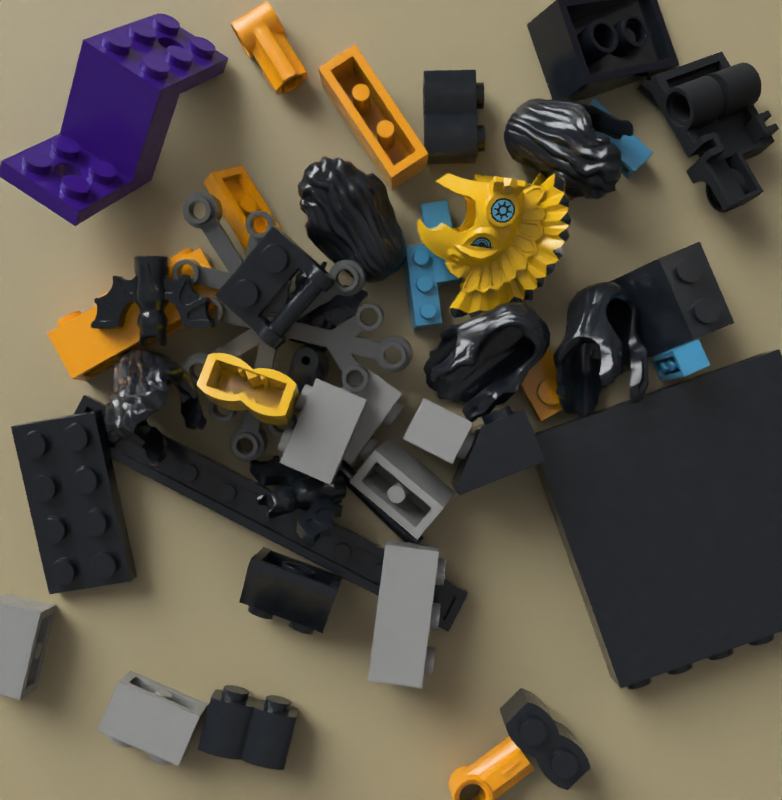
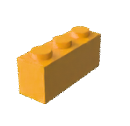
M356 44L318 68L322 88L391 191L427 168V150Z

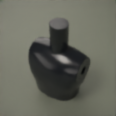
M324 319L320 327L332 330L337 325ZM308 343L294 353L286 375L297 384L299 394L305 384L313 386L316 378L322 381L325 380L329 371L327 347Z

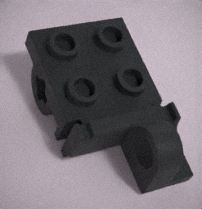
M721 51L655 75L647 86L688 158L697 154L700 157L686 172L693 184L699 181L707 183L706 195L711 206L718 212L725 213L746 204L764 192L746 160L761 154L775 141L772 135L779 128L776 123L767 127L764 122L771 117L770 112L765 111L759 114L754 107L761 94V79L757 70L748 63L730 66Z

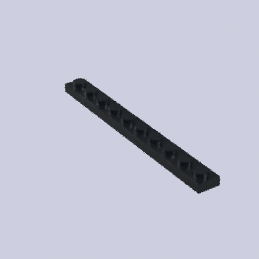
M83 395L74 414L101 409L104 422L106 404L91 396ZM106 431L112 459L379 596L384 547L332 521L334 524L333 536L321 537L310 548L296 532L298 518L308 511L296 509L294 512L270 519L266 516L268 507L256 503L258 496L273 490L164 434L163 436L167 441L165 460L157 466L148 465L145 449ZM444 579L443 586L435 585L433 602L441 604L438 627L449 632L468 595V591Z

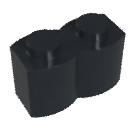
M476 70L424 71L423 119L424 147L428 152L427 164L475 163L477 153L485 151V125H477L476 113L477 109L484 108V83H476Z
M226 685L223 690L216 689L210 699L198 750L222 758L242 760L264 768L284 770L299 709L292 707L290 700L280 696L268 695L266 700L255 699L249 696L247 689L239 686Z
M520 688L499 709L512 741L522 751L536 757L544 775L558 787L568 790L590 769L589 761L571 731L563 724L553 720L546 706L532 692Z

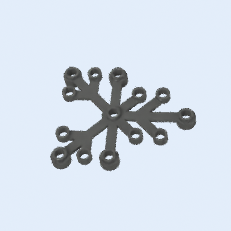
M196 192L188 196L183 204V215L188 224L202 229L228 272L203 267L193 259H182L176 262L172 274L174 279L180 278L184 265L189 264L194 270V276L191 279L192 286L200 284L221 289L244 260L220 224L223 213L222 205L212 194ZM198 202L204 203L206 207V214L201 219H198L193 211L195 204ZM254 211L246 219V229L250 234L246 257L272 226H276L275 219L268 212ZM259 216H263L268 223L266 231L261 234L254 228V221ZM342 260L334 264L329 274L332 275L336 282L327 292L322 290L298 319L338 294L352 296L359 293L366 283V272L362 265L354 260ZM344 269L351 271L354 276V281L349 287L341 285L338 279L340 272ZM291 281L263 312L262 315L265 318H275L287 304ZM210 297V302L214 303L218 308L217 317L212 319L214 323L225 322L249 328L212 353H224L238 358L259 345L254 369H273L277 350L263 342L257 333L220 299ZM375 303L362 305L357 310L355 316L332 330L296 320L284 334L286 340L282 343L283 345L289 339L327 347L343 372L342 383L344 387L351 392L363 390L370 381L368 369L359 364L353 354L376 359L381 368L393 373L404 370L411 362L413 356L412 346L404 337L393 335L380 342L357 336L365 330H375L383 323L384 312ZM366 308H371L377 312L378 320L374 325H368L362 319V313ZM387 348H398L402 354L401 360L397 363L388 361L385 355ZM203 351L193 354L184 363L183 368L195 387H198L196 384L199 377L194 373V366L196 363L204 366L207 356L212 354L211 352ZM358 370L362 373L364 381L361 385H353L349 381L348 375L350 371ZM211 401L209 403V414L216 421H228L237 413V411L230 410L228 415H223L218 411L217 405ZM245 410L242 427L233 433L230 440L233 454L243 461L257 459L265 452L268 445L267 435L261 428L262 421L251 415L248 410ZM293 413L290 426L295 428L297 418ZM268 424L269 430L275 436L282 437L285 430L280 429L277 425ZM246 437L252 441V451H245L241 447V438Z

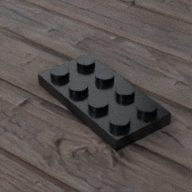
M101 409L11 426L49 594L130 582L136 578L137 573Z

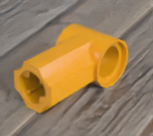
M267 1L230 23L243 49L250 58L254 57L263 75L277 95L290 93L298 88L308 77L307 71L286 39L287 35L283 25Z
M508 736L471 765H463L455 769L450 775L448 789L452 800H495L535 769L523 751ZM469 784L480 786L479 793L474 798L464 799L459 796L461 790Z

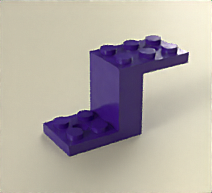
M161 13L84 39L60 134L2 160L0 177L74 226L80 224L152 180L179 95L224 73L228 57L215 50L214 44L209 40L192 35L181 28L180 23L175 18Z

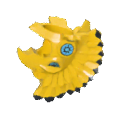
M539 172L533 183L527 184L528 181L514 178L474 174L473 180H468L446 173L435 181L447 190L462 196L465 199L466 205L463 224L457 228H451L442 222L437 227L427 228L421 219L417 221V231L424 246L436 256L446 260L444 264L450 274L457 278L463 277L460 284L461 291L449 307L450 314L454 318L463 317L467 314L473 318L508 302L522 303L524 300H534V289L543 286L546 276L555 270L556 262L564 256L563 245L570 239L568 227L572 218L568 212L570 200L565 194V179L557 174H553L546 179Z

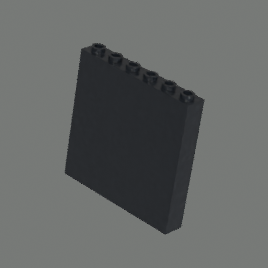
M779 349L764 352L644 394L643 399L639 403H635L630 399L587 414L585 417H579L534 433L545 458L544 462L535 465L610 677L620 688L638 689L650 684L651 678L666 672L670 675L684 673L693 667L692 663L705 658L709 660L726 658L734 653L733 648L745 644L753 646L766 644L774 640V634L782 631V355Z

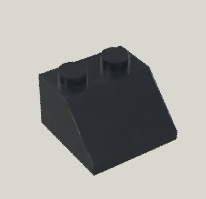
M700 242L656 259L610 281H614L635 295L637 333L647 349V358L734 323Z
M508 405L481 417L484 424L474 427L472 434L475 435V439L465 458L460 460L451 481L453 489L459 495L545 461L525 409L513 412L511 406Z
M263 547L250 560L240 603L248 605V612L260 618L272 619L273 615L286 619L290 621L288 626L298 632L312 635L315 630L323 633L343 577Z

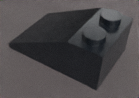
M555 0L527 24L552 100H584L645 79L648 76L651 77L674 69L679 65L657 0Z

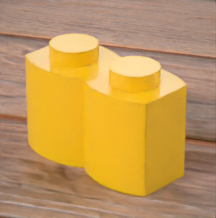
M224 353L208 354L196 384L215 405L232 411L248 410L258 420L272 425L290 424L300 396L297 384L287 375L273 369H252L243 360Z

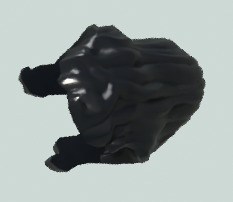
M536 98L526 101L511 114L505 127L504 142L513 161L532 168L538 173H542L546 179L553 174H557L565 179V194L570 201L577 197L601 199L607 193L616 191L615 185L621 178L622 173L621 151L610 142L609 136L618 140L623 135L631 137L634 129L630 121L620 120L593 105H585L570 100Z
M323 156L320 162L310 164L305 169L303 179L298 184V194L301 197L300 209L308 216L305 228L307 236L312 243L335 264L342 260H354L361 264L366 272V283L383 281L388 276L397 272L403 266L406 259V241L396 220L386 185L375 174L366 175L363 171L357 169L351 161H344L340 157L330 159ZM344 269V271H346L352 278H354L351 271Z
M614 281L596 283L583 288L576 293L568 305L565 336L553 356L557 369L556 394L559 396V402L565 413L579 414L581 417H585L590 411H594L598 405L601 388H607L608 385L614 383V379L618 375L630 370V398L635 403H639L643 399V395L649 386L647 349L637 333L635 295Z
M519 302L502 304L464 323L448 326L440 334L441 341L439 345L429 352L430 358L426 361L423 368L426 374V383L431 389L438 392L440 399H450L453 402H458L460 400L467 401L474 397L462 410L465 418L474 422L478 417L489 414L496 405L504 404L517 392L529 370L544 357L550 344L549 328L532 307Z
M138 348L130 350L115 363L111 379L113 395L110 397L109 403L106 404L104 417L105 430L116 437L125 439L145 449L148 465L157 466L166 458L167 441L156 427L148 425L147 418L160 410L165 404L166 393L172 383H174L179 391L181 414L184 417L186 427L196 430V428L203 430L207 420L203 415L196 388L185 369L162 353Z

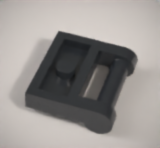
M272 226L215 296L248 324L263 342L277 350L286 340L284 334L321 291L327 292L336 280L280 228ZM301 269L308 276L307 281L270 322L262 315L263 312Z

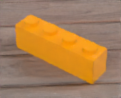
M188 248L178 252L170 259L172 264H170L168 276L174 280L172 274L173 267L176 262L182 259H193L203 267L215 270L216 268L209 256L201 248L195 251L193 248ZM189 264L184 265L182 275H190L192 279L194 276L193 268ZM200 284L192 286L198 294L205 297H216V293L220 290ZM170 301L165 308V314L168 319L167 336L184 327L178 309ZM135 302L129 308L124 326L120 329H95L91 327V323L97 315L96 304L95 307L84 313L76 311L62 317L57 322L59 327L47 333L71 378L81 381H88L113 367L130 350L145 349L158 341V338H148L147 345L140 346V328L137 324L140 308ZM209 303V312L217 308L214 303Z

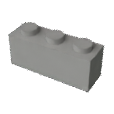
M394 540L385 541L368 681L422 688L424 674L432 675L435 647H427L430 629L438 630L441 604L433 602L435 585L443 586L446 571V559L439 558L438 546Z

